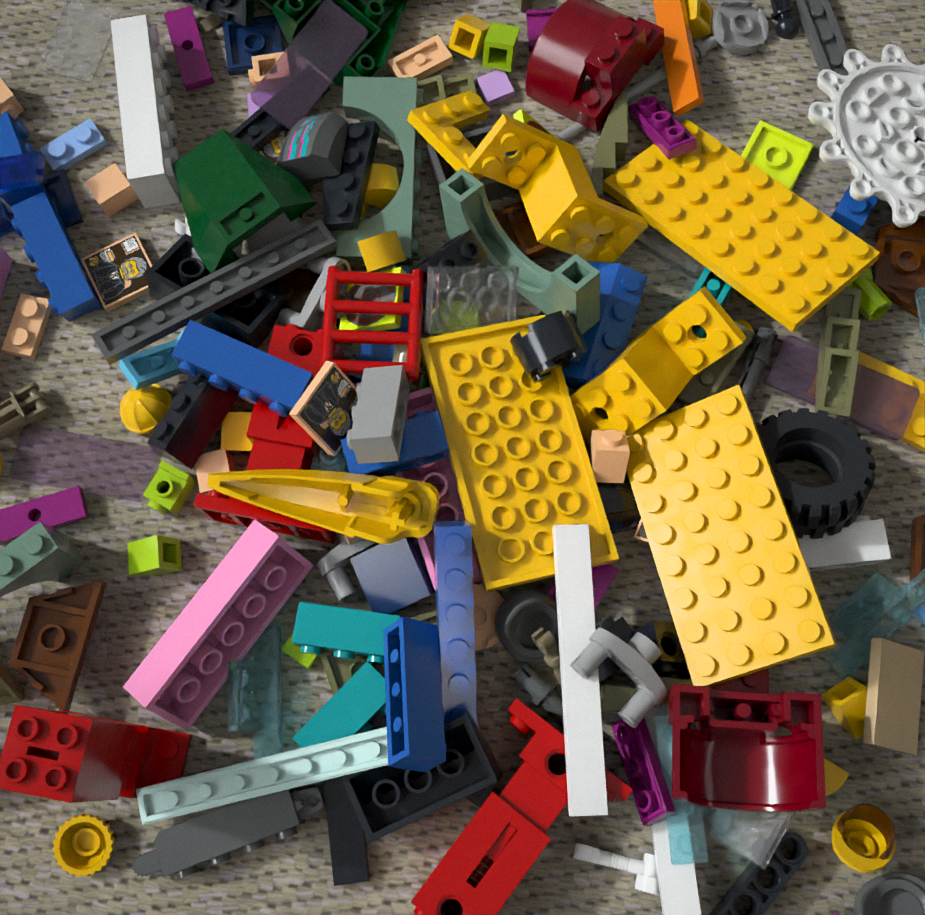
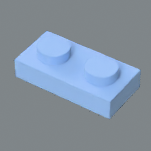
M88 119L39 149L54 172L61 169L66 170L108 144L93 121Z

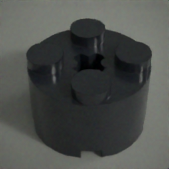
M566 310L564 315L562 311H558L540 318L528 325V334L522 337L520 332H518L510 339V343L527 377L532 378L534 383H539L552 375L551 371L559 366L563 370L574 367L581 362L580 357L588 352V346L569 310Z

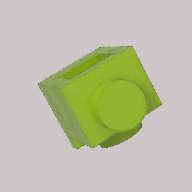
M161 460L158 465L160 468L143 493V496L149 500L147 506L156 512L165 515L166 511L177 515L197 482L190 475ZM169 484V490L166 493H162L165 486Z

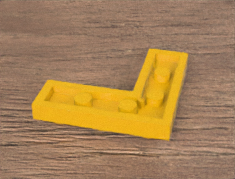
M469 90L410 111L407 121L456 171L463 168L476 179L484 177L469 170L466 161L476 148L459 130L465 126L487 119L491 109L482 101L479 95Z

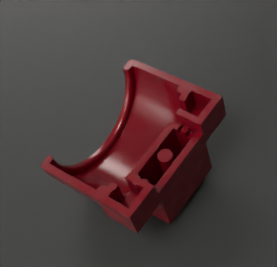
M567 0L549 18L535 43L526 73V95L565 117L598 132L606 122L614 106L613 103L643 64L648 66L664 46V28L640 17L635 20L595 0ZM587 75L590 78L591 88L582 93L581 89Z
M673 684L668 690V726H672V798L675 801L696 807L745 812H806L821 810L826 807L821 694L783 692L778 695L710 690V687L678 684ZM694 722H697V730L691 728ZM778 726L788 728L792 735L774 736V732L778 729Z

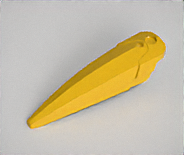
M269 469L210 473L207 482L208 487L244 502L352 538L358 536L380 544H391L407 537L420 538L427 536L434 527L433 522H436L440 502L438 489L432 484L390 475L378 477L322 470Z

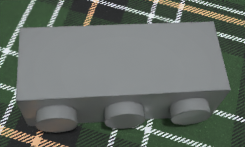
M403 365L364 368L362 380L357 383L356 387L357 405L352 407V429L347 431L349 450H354L358 464L399 461L410 393Z

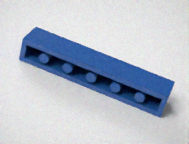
M468 521L433 522L436 614L440 673L442 675L441 689L444 725L468 713L478 728L471 524Z

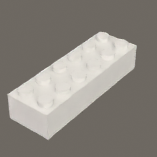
M146 14L110 20L127 180L144 208L179 203V189L172 164L180 159L177 147L173 146V139L177 138V130L174 121H170V113H174V105L171 95H167V88L171 87V80L168 70H164V63H168L166 47L164 44L160 45L157 27L151 26Z

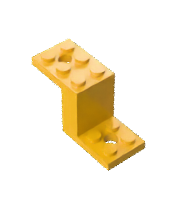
M504 113L466 161L469 170L519 190L537 242L571 255L577 254L586 261L614 263L648 227L645 217L598 198L576 146ZM518 150L512 156H504L507 152Z
M705 286L636 336L604 371L570 395L582 437L589 446L592 430L605 431L612 429L625 431L627 436L665 412L694 375L745 341L747 338ZM699 325L703 327L707 337H697L692 331V326ZM595 407L605 410L608 419L599 417Z

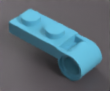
M184 330L176 340L120 360L119 368L135 391L183 373L178 369L179 365L171 354Z

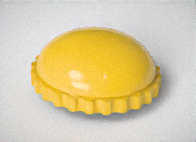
M81 813L79 816L74 815L71 819H67L55 833L56 838L53 840L54 847L52 851L55 853L54 859L57 860V865L61 866L62 870L67 871L69 875L74 874L76 877L80 875L86 877L88 874L93 875L96 871H100L112 856V851L115 848L113 845L115 841L113 830H110V825L105 823V819H100L99 815L94 816L92 813Z

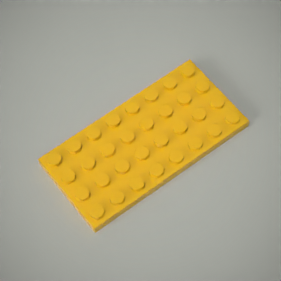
M688 119L681 124L697 140L696 150L669 160L653 144L618 169L615 174L603 180V190L633 213L645 217L646 222L792 333L872 266L880 255V252Z
M545 315L421 339L422 356L436 409L439 413L450 449L449 458L466 521L471 524L472 545L485 593L554 577L552 531L554 525L589 524L591 568L614 563L619 560L561 366L551 371L552 375L539 383H534L532 378L527 377L510 343V339L516 333L520 332L522 337L528 334V325L545 317Z
M740 385L652 420L635 432L627 435L630 455L626 471L693 685L711 687L837 646Z

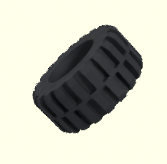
M799 408L797 412H792L791 409L778 413V417L770 415L762 420V424L756 425L797 538L802 539L803 535H810V539L823 538L825 532H827L828 536L841 532L843 527H849L856 520L874 484L876 462L874 456L870 455L872 449L865 439H860L862 434L854 426L849 428L845 425L846 420L839 416L836 418L830 417L828 412L818 410L817 413L809 412V408ZM787 460H805L814 463L828 473L833 484L824 487L799 485L785 477L778 469L777 464Z

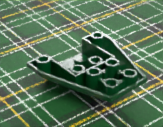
M278 0L273 5L272 11L289 46L337 85H343L344 77H377L384 69L407 0Z
M224 129L219 130L172 164L195 252L210 273L238 260L239 257L233 248L282 213L292 222L316 205L298 178Z

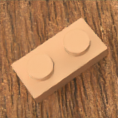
M436 35L388 60L387 63L394 77L410 76L420 81L452 64L453 57L439 35Z
M21 293L1 349L3 352L35 359L52 310L48 299Z

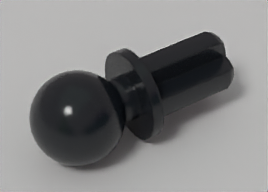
M770 0L773 9L771 18L778 17V22L775 26L776 34L783 39L795 37L799 30V23L796 18L789 14L795 10L794 6H790L789 0Z

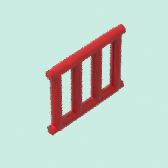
M329 266L326 281L320 369L326 361L334 362L343 373L363 374L364 368L403 365L407 380L417 381L420 370L424 288L423 270L414 269L412 274L340 271L338 266ZM339 284L411 287L410 303L338 300ZM337 313L409 316L408 332L336 329ZM335 343L407 345V362L334 360Z

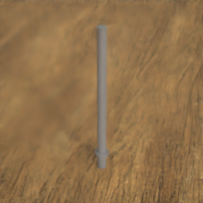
M711 35L702 42L697 41L693 43L696 59H703L708 51L718 46L714 35ZM665 66L622 92L627 93V103L667 78ZM576 122L558 133L556 137L568 142L589 128Z

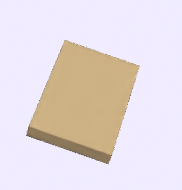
M872 638L863 744L903 754L917 755L924 663L923 651L884 638Z

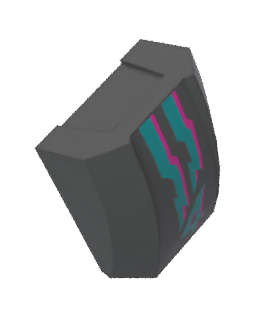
M335 111L302 118L287 134L276 164L298 178L299 181L340 175L342 156L349 127L348 121Z

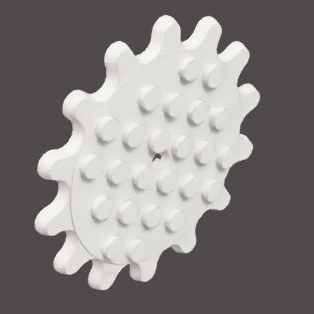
M887 44L883 48L882 62L880 63L869 60L859 50L849 49L846 51L843 59V65L849 75L843 76L829 69H824L818 74L817 86L830 97L832 102H813L809 107L808 119L813 124L827 129L833 136V139L823 142L820 147L819 156L827 164H842L850 169L851 174L855 177L851 182L849 190L850 196L853 199L863 201L871 196H877L880 200L887 201L892 208L893 223L900 228H906L916 222L918 215L925 216V63L924 65L912 64L905 57L903 50L893 44ZM916 136L919 137V138H921L922 141L919 140V141L916 143V142H915Z

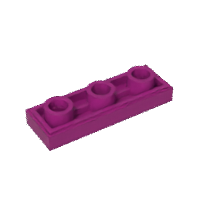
M192 6L164 13L186 91L214 84Z
M655 96L644 97L639 102L628 106V113L633 121L669 160L697 149V140Z
M76 486L0 509V545L12 542L40 521L56 529L89 519L83 488ZM41 513L40 519L35 521L36 515Z
M645 718L641 720L636 728L629 726L624 720L620 719L611 725L614 738L617 742L630 787L633 789L632 793L642 825L652 826L676 811Z

